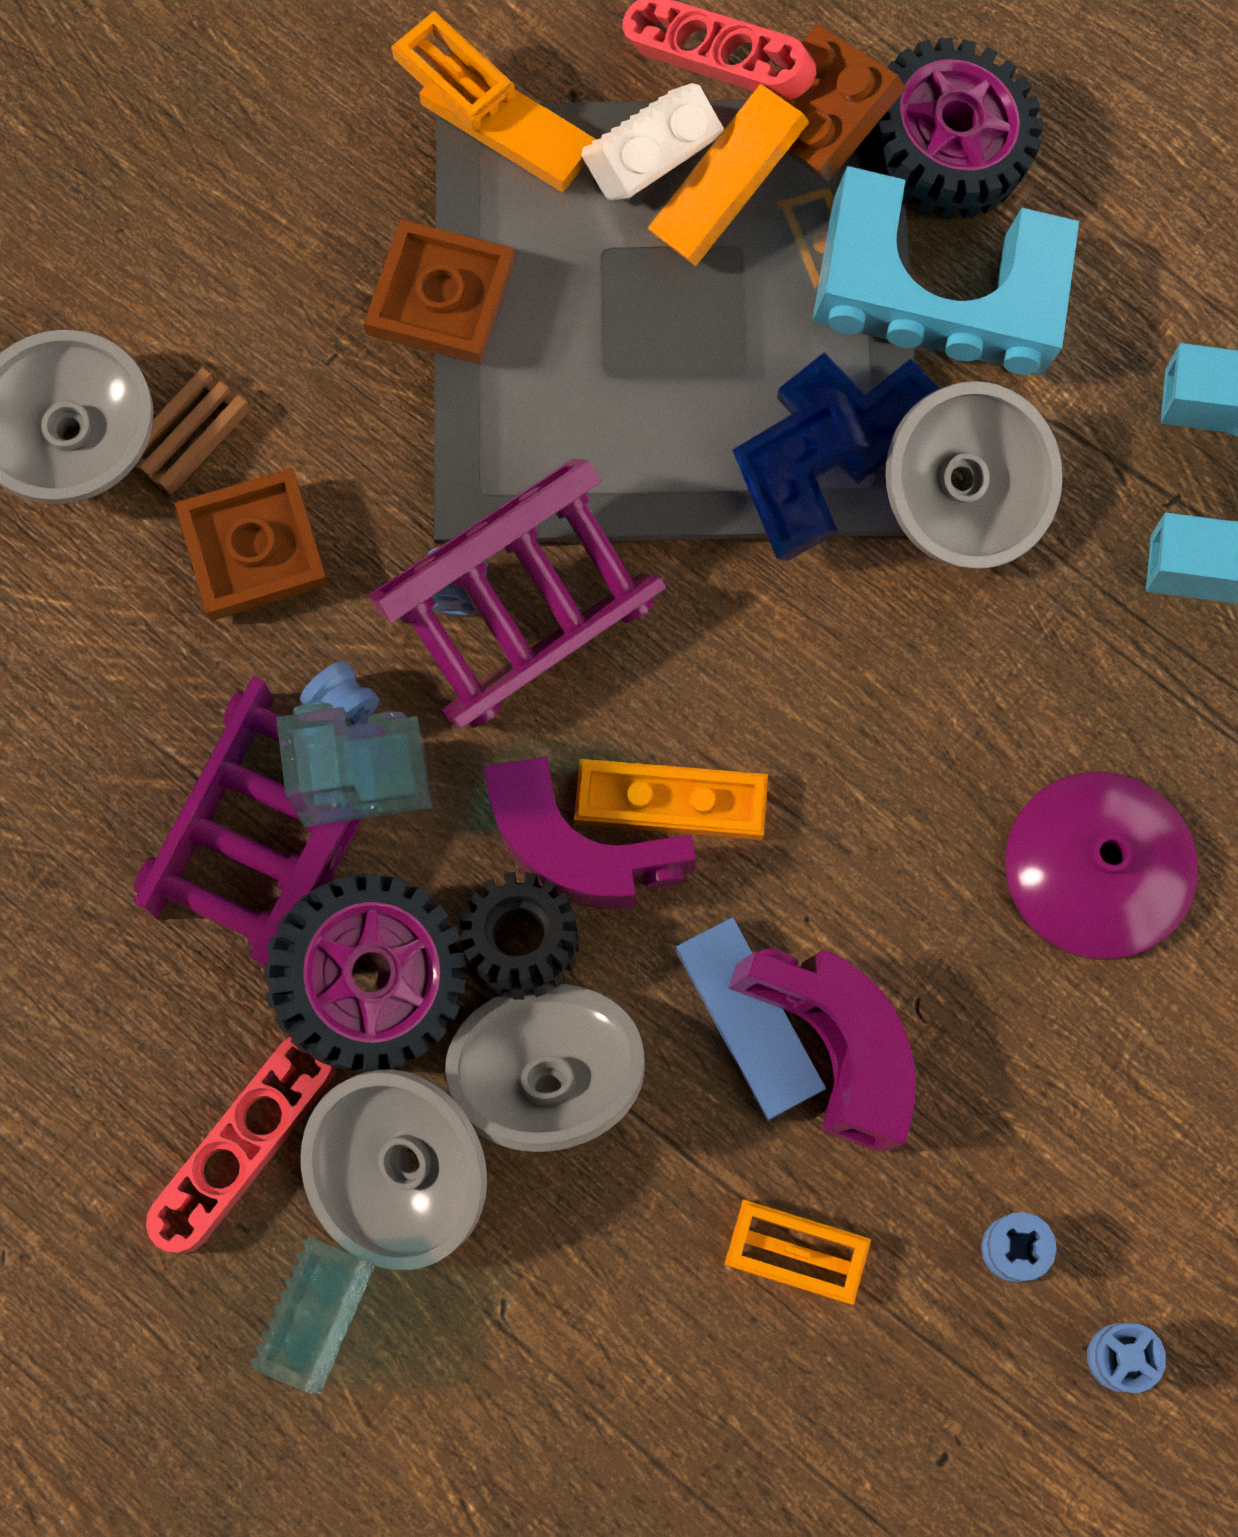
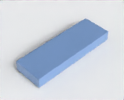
M733 917L676 946L675 951L767 1122L826 1090L784 1010L729 989L735 965L752 954Z

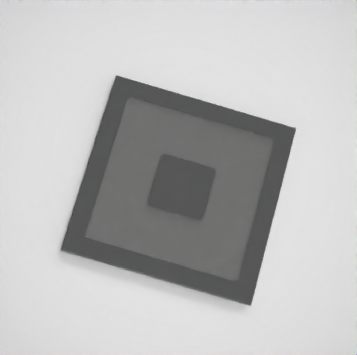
M748 99L708 101L725 129ZM655 101L539 104L597 140L602 137V134L611 132V128L620 126L621 122L629 120L630 116L638 114L640 109L649 107V103ZM436 114V228L515 248L516 262L482 364L479 365L435 353V544H445L572 458L589 460L602 480L600 484L587 492L591 498L587 505L609 541L906 535L898 524L889 502L886 488V461L897 427L909 410L917 404L914 348L898 347L891 344L887 339L862 333L841 334L832 330L827 325L812 322L834 195L847 166L871 171L867 163L871 150H863L861 142L829 182H826L796 160L784 154L695 267L655 237L647 228L714 142L630 198L627 197L626 199L623 198L622 200L610 202L604 196L587 165L582 168L572 183L562 193ZM882 168V169H879V170H876V171H871V172H875V173L881 174L882 171H883V168ZM902 204L896 238L897 250L905 270L910 275L906 205ZM556 513L536 526L539 535L535 538L537 542L580 541L565 517L559 519Z

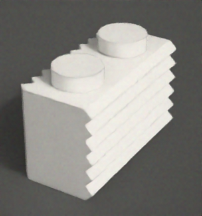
M691 83L668 91L667 95L659 97L658 101L649 103V107L640 109L638 114L630 116V119L621 122L620 126L611 128V132L602 134L600 139L592 141V145L583 147L581 156L604 196L610 202L618 201L619 199L630 198L717 140L724 131V128L700 85Z

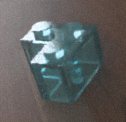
M314 702L297 706L293 709L292 715L276 717L285 793L304 827L433 808L423 733L417 716L406 717L404 713L397 711L382 712L368 717L366 724L352 726L344 707L333 708V705L330 703Z

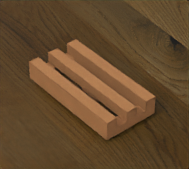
M202 367L153 419L152 431L147 447L134 468L171 497L251 411L247 401L239 395H233L228 386L221 381H215L211 373ZM221 403L226 406L220 415L165 474L161 473L159 470L181 446H185L195 436L198 428Z

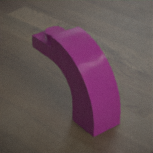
M547 756L484 766L494 820L507 850L525 872L537 874L539 885L543 886L546 880L556 884L558 895L565 892L571 902L601 909L636 908L634 883L646 881L647 888H666L683 883L685 881V874L694 873L696 857L691 834L628 845H607L594 842L576 832L562 817L556 805Z
M763 949L760 952L755 951L737 963L729 989L800 1016L823 1039L832 1061L833 1086L821 1131L880 1153L905 1145L915 1104L916 1079L913 1055L899 1016L875 983L854 965L824 949L802 962L801 967H797L798 960L795 957L773 949Z

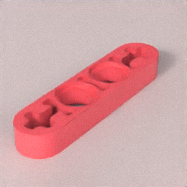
M637 0L629 7L623 18V32L638 52L644 56L753 92L762 84L783 100H792L804 94L813 84L816 76V64L798 39L678 1ZM661 21L667 29L666 35L661 29L653 26H657ZM707 29L705 40L701 45L689 51L683 50L686 39L693 32ZM745 43H752L751 52L744 61L739 64L728 65V58L736 47ZM771 59L774 65L782 68H790L793 64L794 66L791 68V70L782 69L777 75V73L768 63Z
M291 1037L283 1041L152 1204L147 1214L146 1228L149 1238L156 1247L170 1253L186 1254L202 1246L330 1085L336 1074V1067L314 1060L321 1068L318 1075L312 1078L307 1074H303L290 1088L295 1093L302 1095L294 1106L285 1094L268 1086V1083L276 1075L282 1083L286 1084L296 1070L295 1065L290 1061L292 1055L297 1050L305 1055L308 1053L300 1051L291 1043ZM271 1098L280 1105L282 1112L281 1122L272 1133L256 1135L248 1128L246 1122L247 1111L256 1100ZM219 1151H231L238 1158L240 1165L239 1175L228 1187L220 1189L210 1186L204 1175V1168L208 1158ZM191 1181L200 1193L218 1202L211 1212L206 1205L199 1203L188 1218V1222L194 1227L192 1234L189 1237L176 1234L169 1240L166 1234L171 1225L165 1219V1216L170 1209L183 1212L195 1199V1196L184 1192L185 1187Z

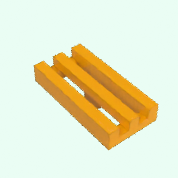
M435 11L391 46L393 58L472 132L481 126V118L485 114L492 117L499 111L498 103L502 100L508 103L516 96L515 84ZM432 33L491 89L485 93L462 71L458 64L449 56H445L426 37ZM412 48H415L417 51H419L431 64H433L445 77H447L458 89H460L474 103L471 104L469 101H467L427 62H425L414 50H412Z
M743 1199L724 1266L845 1304L854 1305L871 1239ZM754 1218L854 1249L851 1262L750 1231L751 1220ZM744 1244L847 1275L844 1287L742 1256Z

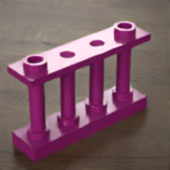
M572 458L367 595L370 603L381 618L390 623L399 618L403 624L411 623L458 696L456 700L442 708L441 711L448 721L460 729L467 724L474 728L492 719L502 709L500 701L620 619L623 623H628L644 615L654 606L652 597L666 589L662 579L657 576L640 573L635 578H631L589 509L587 503L591 498L587 492L602 482L589 460ZM555 513L559 519L564 517L567 519L612 592L583 613L577 607L535 539L539 535L536 526ZM503 548L507 553H515L561 626L560 629L532 648H530L484 575L487 566L483 561ZM451 583L455 588L462 587L510 661V663L480 683L431 609L435 605L431 596Z
M253 676L245 692L239 690L231 698L223 719L224 724L227 726L156 859L150 857L141 867L134 883V891L137 895L133 903L147 915L158 920L169 900L248 937V945L253 947L249 957L260 968L264 969V965L268 964L270 954L266 953L270 938L276 935L278 930L277 924L300 898L315 888L332 881L396 753L388 736L366 727L358 743L351 741L348 745H345L270 711L269 709L274 701V697L265 681ZM258 732L335 767L336 775L340 779L330 799L322 797L317 801L241 766L240 764L256 733ZM227 788L308 824L307 831L312 834L301 855L293 853L288 857L212 822L211 819ZM197 845H203L278 880V888L282 889V892L272 912L264 910L261 914H258L181 878Z

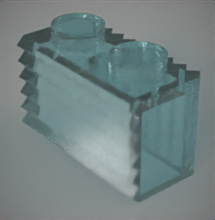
M310 1237L302 1241L305 1251L296 1254L299 1264L290 1267L294 1277L285 1280L288 1290L279 1293L282 1303L273 1307L276 1317L268 1320L271 1330L262 1333L265 1343L256 1346L259 1356L251 1359L250 1362L253 1370L304 1392L316 1394L322 1393L375 1265L370 1261Z

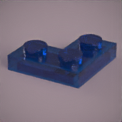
M824 352L779 387L777 399L857 484H860L886 463L888 450L895 431L909 410L921 399L940 388L912 359H909L865 395Z
M836 389L732 449L777 559L789 561L839 533L816 478L866 450L868 446L846 394Z

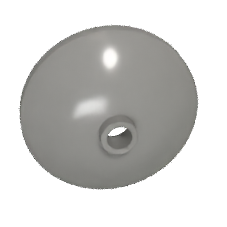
M53 330L26 337L0 353L1 487L16 496L38 503H73L86 500L108 490L121 481L134 468L150 439L154 416L153 401L150 389L140 368L123 349L106 338L85 331ZM80 428V432L75 438L70 440L62 439L63 434L68 429Z
M972 381L938 389L921 399L909 410L892 438L886 461V488L892 511L907 537L921 551L941 563L964 569H981L999 566L1020 557L1030 550L1047 531L1060 501L1063 475L1056 439L1039 411L1021 395L1003 386L989 382ZM954 469L958 470L963 476V486L960 490H957L951 482V474Z
M553 983L544 984L546 989L545 995L536 998L532 988L524 990L525 1000H513L511 991H508L502 997L497 996L483 1004L463 1022L449 1046L445 1064V1075L449 1096L464 1111L477 1134L495 1144L510 1149L546 1152L562 1150L588 1142L612 1128L623 1118L634 1104L643 1084L645 1073L644 1048L640 1033L629 1015L619 1005L604 995L574 985L560 984L556 988ZM550 1090H554V1091H555V1092H551V1093H544V1092L550 1091Z
M374 1070L351 1077L331 1089L314 1108L307 1122L301 1145V1172L305 1192L322 1226L341 1247L352 1255L369 1264L385 1269H420L441 1261L454 1252L474 1230L483 1210L487 1190V1171L483 1149L478 1135L464 1111L446 1092L435 1084L403 1071ZM408 1148L412 1149L417 1155L419 1166L410 1160Z

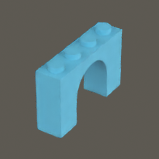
M847 166L833 198L812 322L827 325L832 330L841 334L862 333L887 339L891 344L902 348L922 347L944 352L950 358L958 361L969 362L978 360L1004 366L1009 372L1018 375H1043L1063 346L1079 221L1021 208L1003 239L996 290L985 297L975 300L956 301L945 299L930 293L917 284L907 273L900 260L896 238L905 180Z
M1179 343L1165 369L1161 424L1219 431L1238 436V350ZM1165 512L1150 537L1146 592L1238 604V521Z

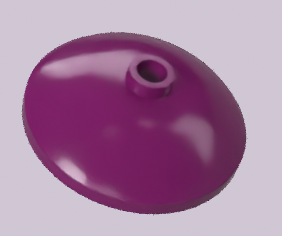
M1084 772L1064 777L1049 784L1025 805L1009 833L1005 851V874L1010 895L1020 915L1045 941L1062 951L1078 957L1093 960H1116L1132 957L1149 950L1168 937L1177 928L1188 912L1194 898L1198 878V861L1195 845L1187 825L1165 797L1148 785L1131 777L1109 772ZM1102 846L1114 847L1120 854V864L1110 865L1104 862L1100 855V848Z

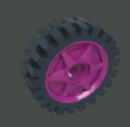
M940 38L934 48L930 40L919 42L913 52L908 47L898 55L895 61H891L887 68L899 75L906 89L862 141L863 150H871L867 158L871 171L883 168L881 174L905 180L902 204L907 205L913 196L919 199L916 211L927 216L935 205L939 206L940 219L952 220L959 210L962 219L974 218L980 210L984 214L994 210L1000 201L1003 203L1013 193L1025 177L1035 160L1034 158L1039 151L1042 141L1038 138L1043 131V118H1036L1041 107L1037 97L1026 98L1032 87L1024 76L1013 81L1012 77L1017 69L1014 64L1007 59L998 67L993 63L998 52L986 47L981 56L974 54L976 42L963 39L957 50H954L952 38Z
M381 875L348 876L315 888L294 903V907L283 915L276 926L278 928L276 935L270 938L266 953L270 954L268 964L264 965V980H268L269 992L265 994L269 1007L274 1008L277 1015L275 1021L279 1028L291 1037L292 1040L290 1042L300 1051L308 1053L313 1059L323 1064L352 1071L383 1070L404 1065V1062L411 1059H417L429 1051L427 1047L431 1043L438 1042L447 1032L444 1028L448 1021L455 1020L460 1006L455 1004L457 996L464 994L466 979H460V968L466 967L464 952H458L456 942L460 940V936L455 926L447 924L445 918L448 914L440 904H432L428 900L430 895L419 887H410L406 885L407 881L395 877H381ZM363 954L370 957L378 969L377 981L368 991L360 989L352 976L353 965L357 958Z

